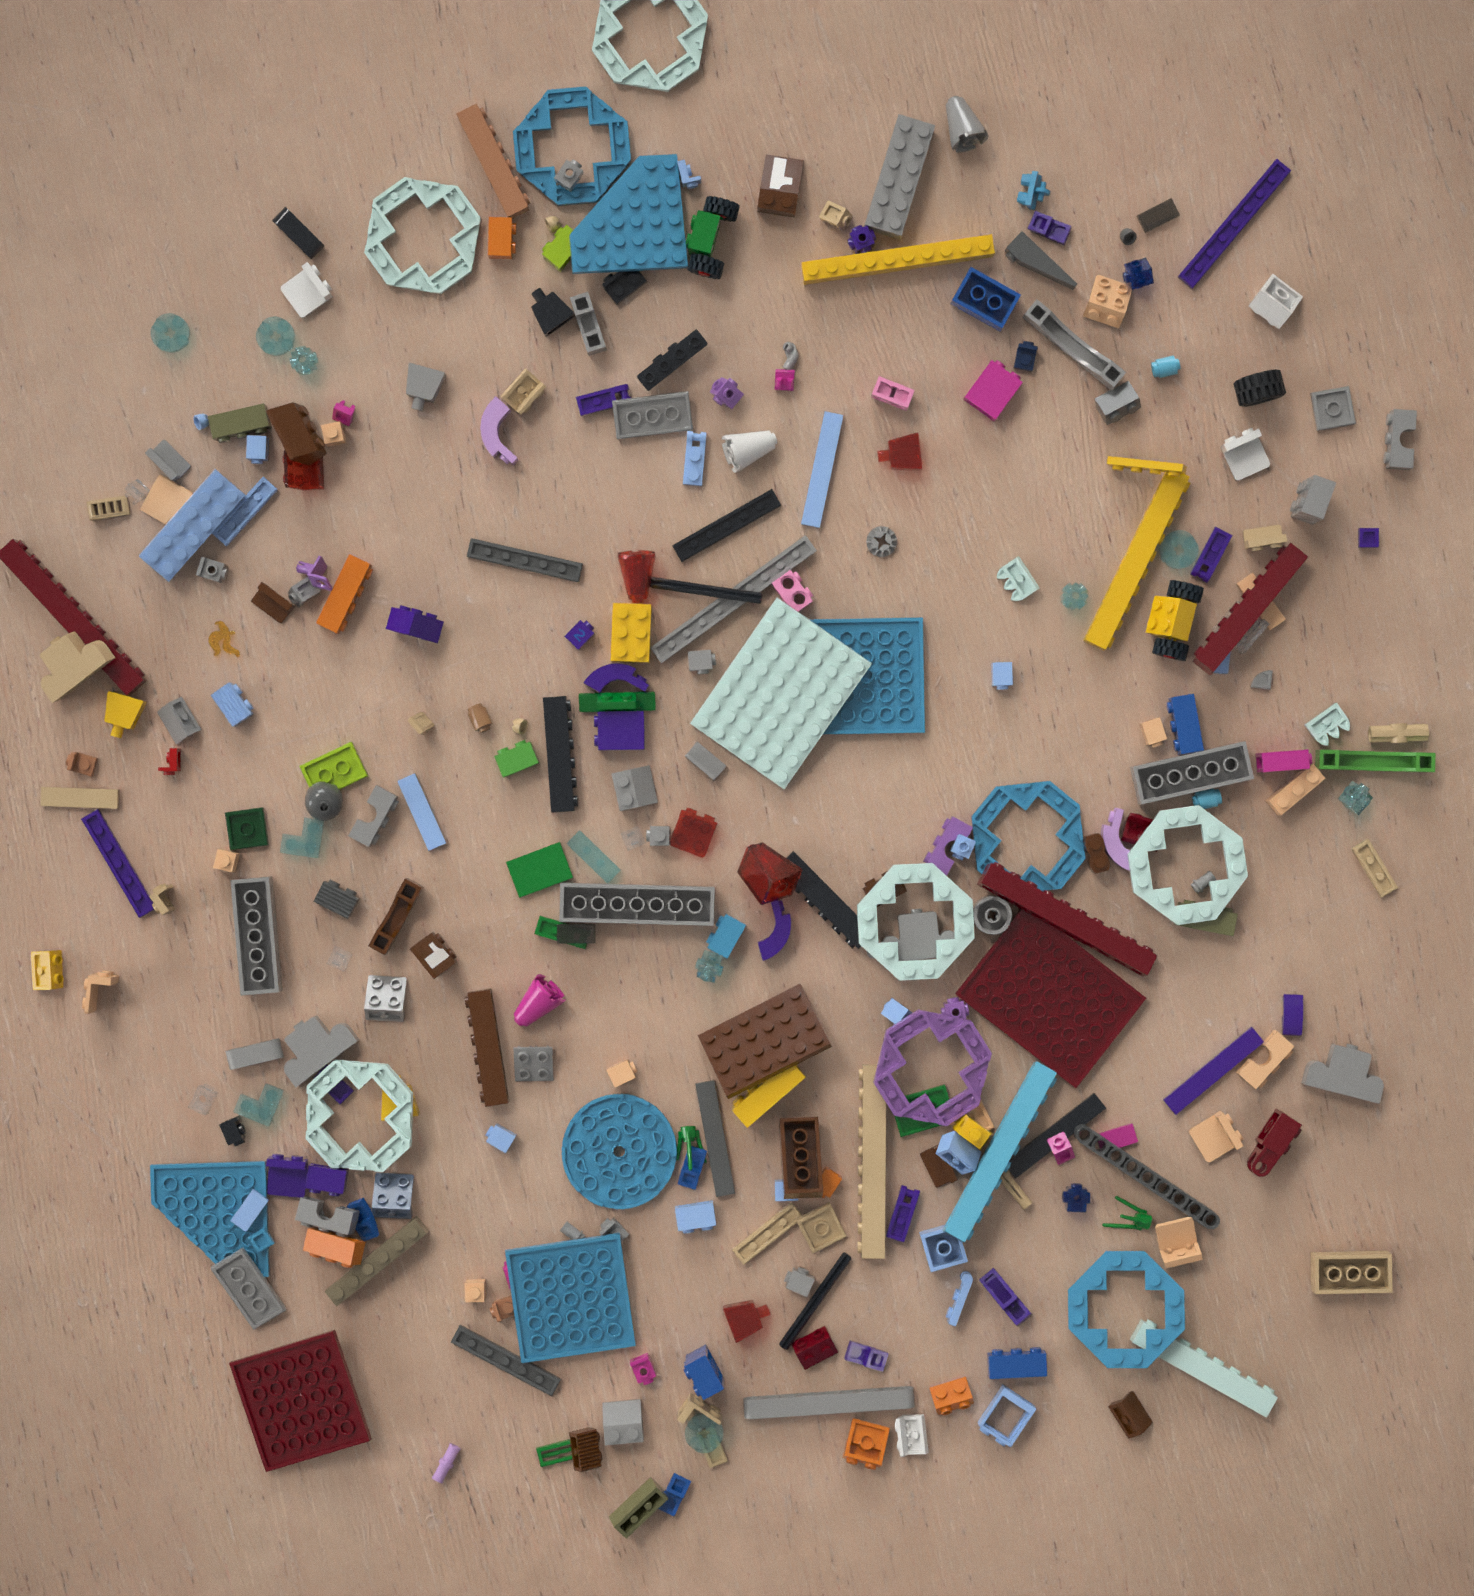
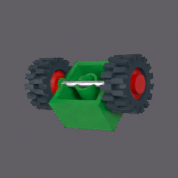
M707 196L703 211L698 210L697 215L692 216L690 225L692 234L688 233L685 243L688 254L691 255L688 271L710 279H721L725 263L714 259L712 254L721 224L720 220L735 222L740 208L738 203L721 197Z

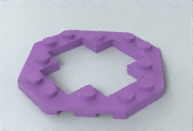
M918 1009L885 1031L873 1083L894 1116H903L913 1120L948 1126L979 1106L982 1088L984 1087L987 1075V1067L992 1053L971 1020ZM930 1027L939 1042L956 1032L974 1061L958 1072L967 1089L936 1109L926 1093L909 1103L891 1073L907 1064L897 1047Z

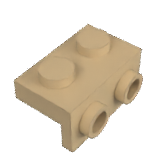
M525 368L500 397L517 413L522 415L529 411L532 406L531 403L535 399L543 395L546 386Z
M1281 525L1243 531L1245 549H1252V552L1263 550L1264 546H1271V549L1280 548L1283 543L1287 542L1286 534L1282 535Z
M172 884L158 885L152 890L153 894L149 896L153 901L152 906L158 914L166 915L176 910L165 894L174 888Z

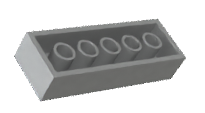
M898 114L864 227L868 226L869 230L872 229L876 233L898 240L901 239L935 125Z
M1246 741L1130 767L1138 804H1146L1254 779Z
M273 877L230 880L240 995L281 992L282 979Z

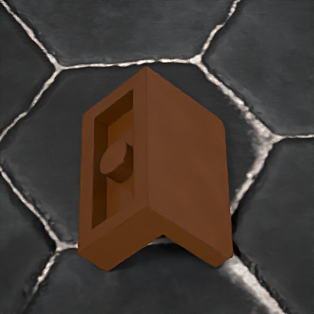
M261 582L257 587L259 590L251 602L282 624L295 605Z
M939 1144L920 1153L936 1188L948 1182L953 1183L958 1180L952 1167L936 1155Z
M1130 1391L1123 1399L1112 1402L1108 1406L1128 1439L1142 1435L1153 1423L1134 1391Z

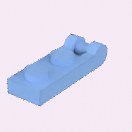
M687 431L683 485L702 486L707 432L698 434L693 433V431ZM700 441V447L692 446V442Z
M968 1271L961 1272V1285L959 1289H955L952 1297L955 1300L952 1307L949 1306L946 1313L948 1324L955 1327L973 1282V1278Z

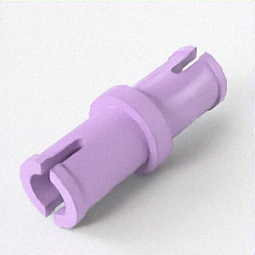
M452 1443L449 1444L443 1458L439 1460L440 1464L432 1479L439 1483L444 1482L449 1469H452L454 1466L453 1462L461 1449L460 1447Z

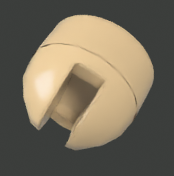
M556 216L545 218V224L550 233L560 228L561 223L558 222L559 218Z
M522 718L513 720V731L518 734H524L528 728V721Z

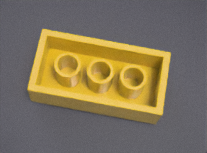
M795 1065L748 1089V1093L744 1097L740 1095L733 1101L732 1111L748 1128L806 1078L804 1072L798 1065Z

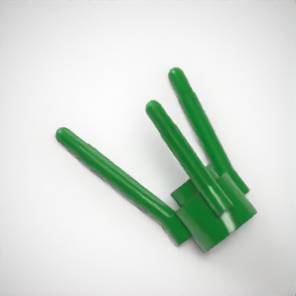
M696 1126L680 1127L681 1131H678L676 1161L680 1157L683 1139V1142H687L688 1169L691 1171V1142L695 1141L696 1138L698 1147L703 1149L699 1130H696Z
M1115 1196L1116 1200L1139 1212V1214L1135 1213L1134 1217L1120 1215L1123 1219L1133 1221L1135 1225L1102 1224L1103 1227L1148 1230L1151 1225L1152 1215L1146 1214L1147 1210L1140 1209L1130 1202Z

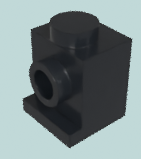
M240 1115L219 1124L228 1146L234 1144L236 1147L245 1143L244 1134H246V1130L243 1124L238 1122L241 1119Z

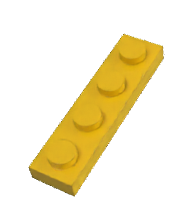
M1112 456L1107 458V464L1112 467V470L1123 471L1124 468L1131 469V472L1142 473V470L1150 471V474L1161 475V472H1166L1169 476L1180 477V474L1186 475L1187 470L1184 464Z

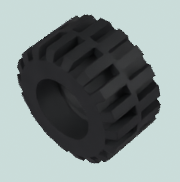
M1277 369L1248 375L1233 383L1238 404L1242 407L1272 401L1286 394L1281 370Z

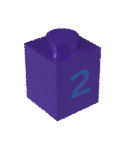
M580 620L564 637L580 650L595 635L592 631L594 627L587 620L584 623Z

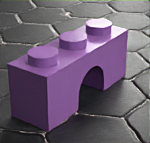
M953 816L945 820L942 826L944 829L942 835L936 836L932 844L935 846L932 853L928 851L923 860L925 863H933L946 876L954 863L945 854L946 844L956 840L958 834L968 837L973 827Z

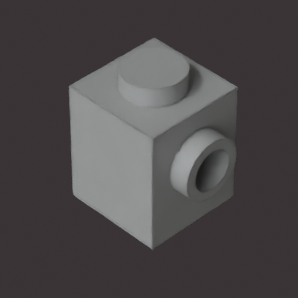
M711 650L688 652L690 672L697 671V674H708L709 670H713L712 665H716L715 653L711 654Z
M650 826V830H646V842H650V846H669L670 826Z
M793 1267L791 1272H787L784 1282H786L787 1289L807 1297L815 1278L808 1274V1270L802 1267H798V1269Z

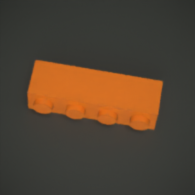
M351 554L348 555L318 617L317 624L337 634L340 631L344 632L348 624L346 619L349 614L352 615L356 608L354 602L357 596L361 597L365 589L363 584L372 575L373 569H371V564Z

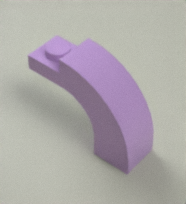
M495 396L487 405L482 415L481 437L486 449L494 458L500 453V459L507 465L511 463L514 466L518 458L499 439V427L511 410Z
M1114 808L1108 816L1110 826L1102 824L1101 827L1105 852L1116 865L1130 871L1127 856L1130 850L1126 849L1119 839V828L1124 810Z

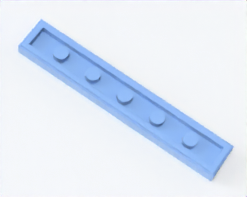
M824 412L801 521L802 525L820 528L843 415Z

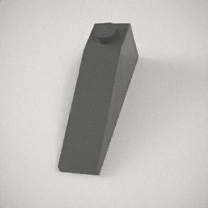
M1023 231L1006 247V257L1011 262H1016L1072 290L1077 286V283Z

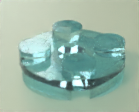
M173 313L163 314L152 325L151 338L153 343L162 351L168 353L178 352L188 345L190 328L187 322L180 316ZM169 328L175 331L172 338L166 336Z
M277 316L269 317L257 329L256 341L265 353L272 356H280L293 348L295 331L287 320ZM274 331H277L278 334H281V337L278 338V341L271 339V336L274 334Z
M1176 530L1167 534L1159 547L1161 560L1173 569L1188 567L1196 560L1199 551L1194 537L1189 532L1183 530ZM1178 544L1184 549V552L1179 555L1174 551V547H1177Z
M702 1413L697 1414L688 1421L685 1428L686 1442L699 1453L712 1452L723 1440L722 1424H717ZM702 1428H706V1431L710 1432L706 1438L699 1435Z

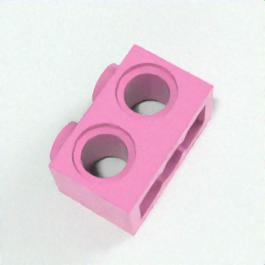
M879 376L871 398L907 411L915 390Z
M789 570L771 585L786 604L800 612L813 602L811 599L813 594L807 587L805 589L800 584L802 579L796 571L792 573ZM785 579L793 581L794 586L791 589L783 587L782 583ZM797 594H801L805 598V602L801 605L794 602V597Z

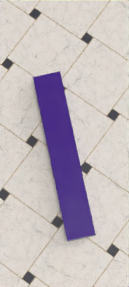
M97 809L81 819L137 916L141 918L153 911V901L100 810Z
M1250 1027L1166 1096L1163 1101L1175 1115L1178 1114L1264 1043V1041L1253 1027Z

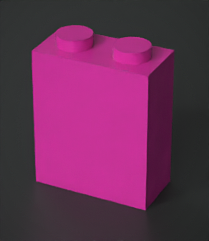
M993 360L990 361L963 399L993 422L1023 383L1020 381L1021 377L1013 371L1009 373L1004 369L1006 366L998 360L995 362Z
M1308 749L1255 753L1257 773L1310 769V765H1312V754L1309 753Z

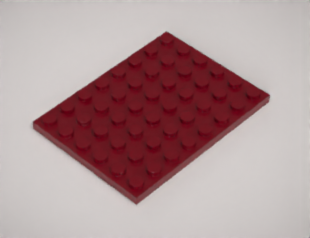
M1021 909L1012 919L1008 928L1001 933L955 992L959 998L1051 1070L1057 1072L1060 1077L1074 1088L1078 1087L1147 999L1066 934Z

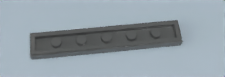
M473 538L470 539L467 557L578 583L583 563Z
M711 1080L695 1083L716 1197L735 1194L715 1082Z
M461 1324L451 1340V1343L550 1396L553 1395L561 1380L560 1377L532 1362L521 1363L519 1355Z

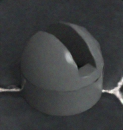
M1129 228L1123 229L1120 233V239L1125 245L1133 244L1137 238L1136 233Z

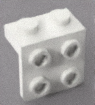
M308 262L301 266L303 271L281 286V291L301 318L306 317L333 297L329 292L332 290L326 280L321 281L318 277L321 274L315 265L310 266Z
M1253 428L1245 430L1242 432L1243 436L1237 439L1235 436L1224 440L1225 444L1220 447L1232 475L1237 481L1270 466L1269 459L1259 439L1262 436L1259 429L1253 430Z

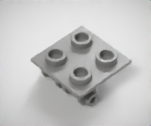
M549 1045L547 1047H513L515 1081H553V1047H549Z

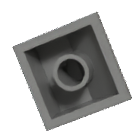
M650 765L612 773L620 811L658 803Z
M641 1399L602 1403L605 1446L644 1442Z

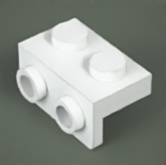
M924 1414L902 1415L898 1417L895 1422V1431L898 1434L897 1449L900 1452V1457L929 1453Z

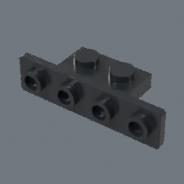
M697 329L694 330L678 344L675 342L670 345L664 355L659 354L652 360L653 363L637 375V379L647 391H650L708 345L707 341Z

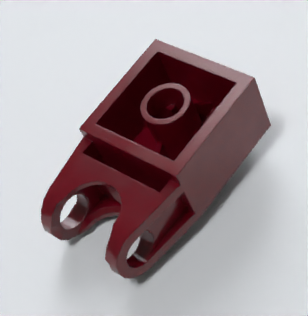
M1276 1108L1255 1139L1258 1143L1247 1159L1248 1169L1259 1177L1268 1175L1283 1154L1286 1155L1290 1150V1143L1293 1138L1296 1139L1300 1135L1302 1124ZM1261 1162V1167L1256 1169L1257 1163Z

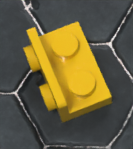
M61 950L31 952L33 990H52L64 987Z

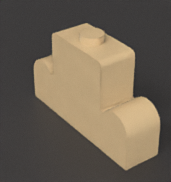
M71 632L61 638L58 636L50 642L51 646L40 654L41 659L51 671V674L42 678L41 687L52 703L59 701L115 659V656L103 641L96 640L85 645L76 632Z

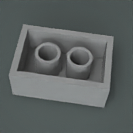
M1317 475L1303 480L1302 483L1300 482L1296 490L1298 494L1297 500H1294L1290 507L1291 517L1309 524L1323 520L1336 482Z

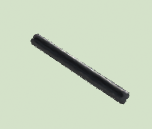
M651 577L650 587L655 589L757 604L762 602V593L657 577Z
M842 1253L780 1341V1347L785 1350L789 1349L852 1258L849 1254Z

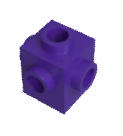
M862 225L851 229L852 232L849 233V239L847 240L850 249L854 250L856 254L872 251L875 245L874 241L876 240L874 231L872 229L869 230L868 226L862 227ZM864 235L866 240L860 241L859 237Z

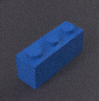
M1194 694L1169 698V702L1166 705L1168 713L1172 715L1170 728L1171 732H1175L1176 740H1173L1174 750L1178 751V755L1203 751L1204 747Z
M1032 1347L1030 1351L1013 1348L1011 1352L993 1349L991 1353H987L989 1379L1047 1376L1046 1352L1041 1350L1040 1347Z

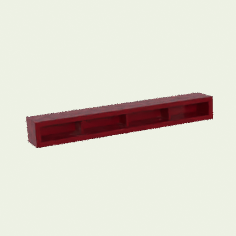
M1291 542L1287 547L1283 545L1276 553L1279 557L1275 561L1270 560L1265 567L1266 573L1263 576L1259 574L1253 581L1255 586L1251 590L1247 588L1242 594V602L1240 604L1236 602L1229 610L1232 614L1228 619L1223 617L1218 623V631L1216 633L1212 631L1205 639L1208 643L1204 648L1200 645L1193 655L1196 657L1192 662L1209 676L1212 675L1308 558L1305 553Z

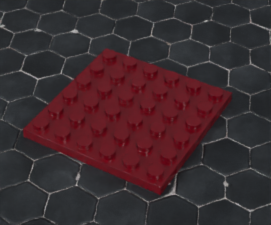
M336 1330L279 1346L229 1363L265 1472L372 1440Z

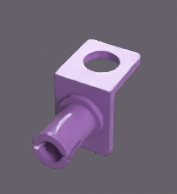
M318 556L314 564L303 561L298 562L297 572L306 574L313 587L332 590L328 578L323 577L327 565L322 556Z

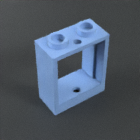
M1002 1384L978 1420L979 1430L987 1436L991 1434L996 1437L995 1441L1000 1445L1012 1447L1036 1411V1407ZM1003 1396L1025 1410L1008 1437L986 1422Z

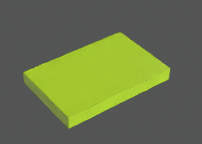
M349 742L299 766L309 787L324 781L335 784L339 789H342L368 777L353 742Z

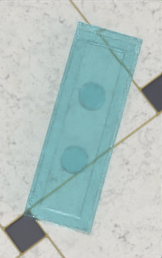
M581 830L566 843L607 884L621 870Z

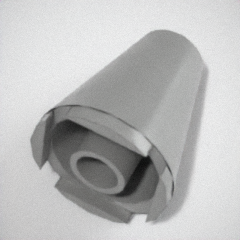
M953 96L949 98L946 103V113L952 150L954 151L955 149L956 152L960 153L975 149V144L978 142L982 145L989 136L984 126L963 97Z

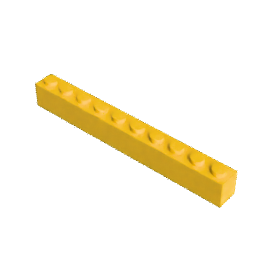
M990 234L801 262L803 284L808 285L993 258L995 251L993 237Z
M1166 472L1164 473L1083 641L1103 651L1107 647L1111 648L1115 640L1112 636L1115 630L1119 631L1123 623L1121 618L1124 613H1128L1132 605L1129 601L1132 595H1137L1140 589L1138 583L1140 579L1145 578L1149 570L1146 566L1149 561L1152 562L1157 554L1154 550L1157 544L1161 545L1165 537L1163 531L1165 527H1170L1174 519L1171 515L1174 509L1178 510L1182 500L1180 497L1182 492L1186 493L1191 484L1188 482L1190 476L1180 474V477L1169 476Z

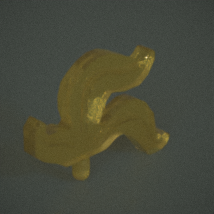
M223 621L215 622V625L219 626L220 631L212 632L208 639L209 645L215 651L214 656L220 654L219 641L224 638L223 650L239 657V650L232 647L229 643L230 635L235 634V631H229V628Z

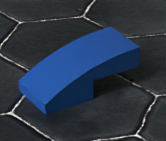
M691 1146L692 1170L688 1169V1156L686 1153L678 1185L696 1190L707 1150Z
M361 1198L350 1202L347 1208L360 1211L355 1230L361 1239L367 1241L378 1237V1227L366 1200Z
M673 1473L664 1491L668 1500L658 1509L674 1517L691 1481Z

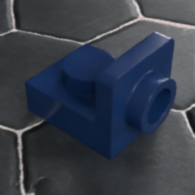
M1023 341V344L1019 343L1013 368L1032 372L1038 346H1034V343L1029 341Z

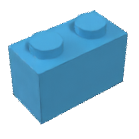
M725 914L724 917H719L715 925L718 929L715 934L710 933L706 942L709 944L708 949L728 959L746 924Z

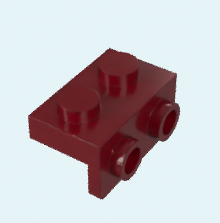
M1131 812L1125 821L1121 841L1135 845L1154 819Z
M825 1326L792 1343L795 1354L804 1370L839 1353Z

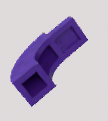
M625 664L602 666L593 671L584 681V684L600 693L607 684L616 680L626 681L644 692L649 687L646 683L647 679L638 674L636 677L633 676L636 668Z
M778 897L770 898L775 916L774 930L766 939L757 941L763 961L776 955L784 947L790 935V913L782 915V911H785L783 901L778 900Z

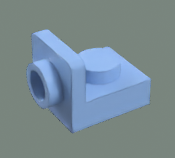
M685 160L677 161L682 187H687V189L698 187V184L701 183V176L689 178V176H692L690 164L686 165Z

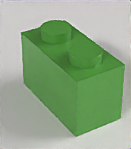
M526 740L516 743V747L509 750L506 747L497 751L498 755L494 757L503 778L539 764L531 742L527 743Z

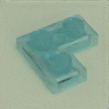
M304 817L302 836L282 834L280 853L319 858L324 821Z
M266 1083L259 1100L240 1094L233 1112L269 1127L284 1090Z

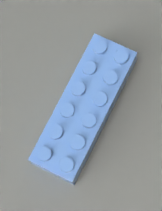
M214 469L144 548L139 557L169 582L243 499L245 494L217 469Z

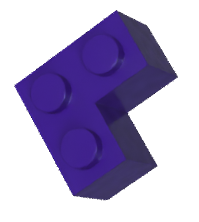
M400 605V608L391 607L386 629L438 644L444 621L438 620L437 615L426 612L425 616L422 615L423 611Z

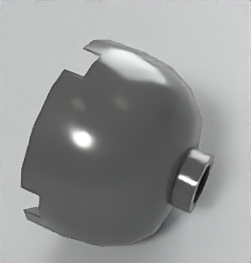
M324 781L313 784L308 788L305 795L307 812L319 821H328L335 818L343 807L341 790L335 784Z

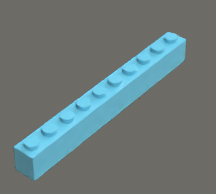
M1037 1061L1033 1062L942 1231L961 1242L971 1239L974 1233L972 1228L975 1223L981 1221L984 1214L982 1213L984 1206L990 1204L993 1198L991 1193L1000 1186L1002 1182L1000 1177L1003 1172L1006 1173L1011 1165L1009 1160L1012 1155L1015 1156L1019 1151L1020 1145L1018 1144L1021 1138L1024 1139L1030 1130L1027 1128L1031 1121L1034 1122L1039 1112L1036 1110L1040 1104L1043 1105L1048 1097L1046 1092L1049 1087L1052 1088L1057 1080L1055 1078L1057 1072Z

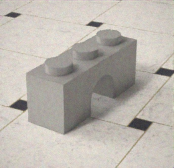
M585 292L570 297L588 356L606 351L607 349L589 293Z
M1393 409L1390 411V414H1387L1386 425H1389L1388 433L1385 435L1387 452L1384 453L1383 458L1386 469L1410 470L1413 468L1414 449L1403 447L1400 443V435L1402 432L1416 430V410Z
M376 785L367 800V803L375 807L377 812L376 818L370 823L357 819L348 836L368 847H371L372 844L376 845L380 838L378 833L381 827L385 828L390 819L387 817L389 812L394 811L399 803L397 801L398 796Z
M309 1196L300 1197L295 1220L300 1221L301 1225L312 1227V1225L318 1226V1230L324 1232L332 1230L341 1237H347V1235L355 1233L360 1211L344 1206L336 1207L334 1215L330 1219L323 1212L325 1201Z

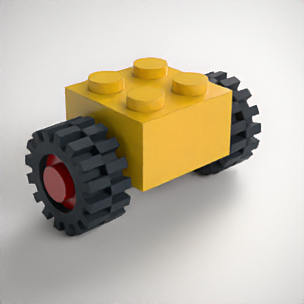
M1170 580L1167 596L1169 597L1154 596L1145 632L1161 637L1155 639L1153 654L1169 659L1186 661L1189 645L1179 643L1177 640L1188 641L1197 606L1196 603H1201L1203 587L1178 580Z

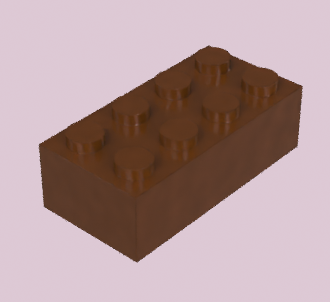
M818 1116L780 1118L779 1134L783 1198L822 1197L823 1180Z

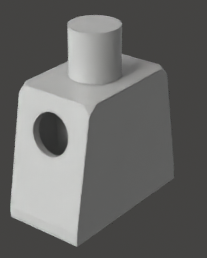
M409 363L406 394L414 398L412 409L423 411L425 401L434 403L446 378L445 372Z

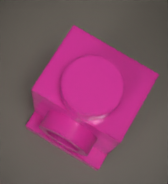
M648 1353L630 1360V1366L638 1384L643 1382V1385H647L654 1381L653 1378L656 1377L657 1373ZM642 1368H645L647 1370V1373L641 1374L640 1370Z

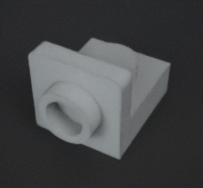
M306 577L290 588L288 597L293 604L300 608L306 601L318 595L321 590L313 587L309 578Z
M614 1217L611 1220L607 1218L600 1225L599 1233L601 1235L620 1233L621 1242L630 1234Z

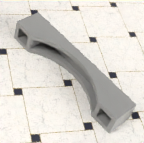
M1036 299L1022 317L1110 390L1125 375L1126 372L1080 339L1039 300Z

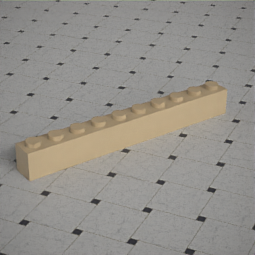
M862 1064V1069H859V1080H862V1088H859V1100H862V1107L858 1109V1117L862 1119V1126L858 1127V1138H862V1146H858V1157H862V1165H858V1176H862V1184H858V1196H862L861 1203H858V1215H861V1222H858V1234H861V1242H858L857 1249L858 1253H861L862 1258L885 1259L886 1102L873 1083L877 1064Z

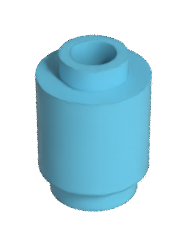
M1174 355L1151 362L1154 378L1176 375L1178 370L1181 369L1179 359H1175Z
M1212 788L1195 792L1192 801L1194 806L1199 805L1203 809H1209L1222 804V797L1219 789L1214 790Z

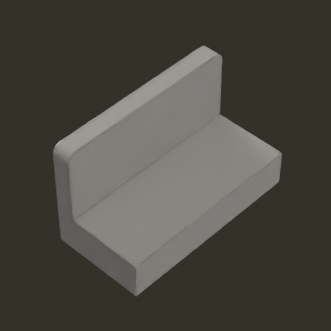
M162 440L154 449L149 448L145 452L175 483L191 468V465L166 440Z
M182 697L167 703L157 711L176 744L201 730Z
M696 742L685 755L714 781L726 767L724 763L699 742Z

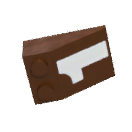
M766 154L757 212L795 218L804 160Z
M434 932L410 948L411 952L433 979L439 977L457 962L455 952L451 948L447 949L443 944L445 942L443 937L439 933L435 934Z

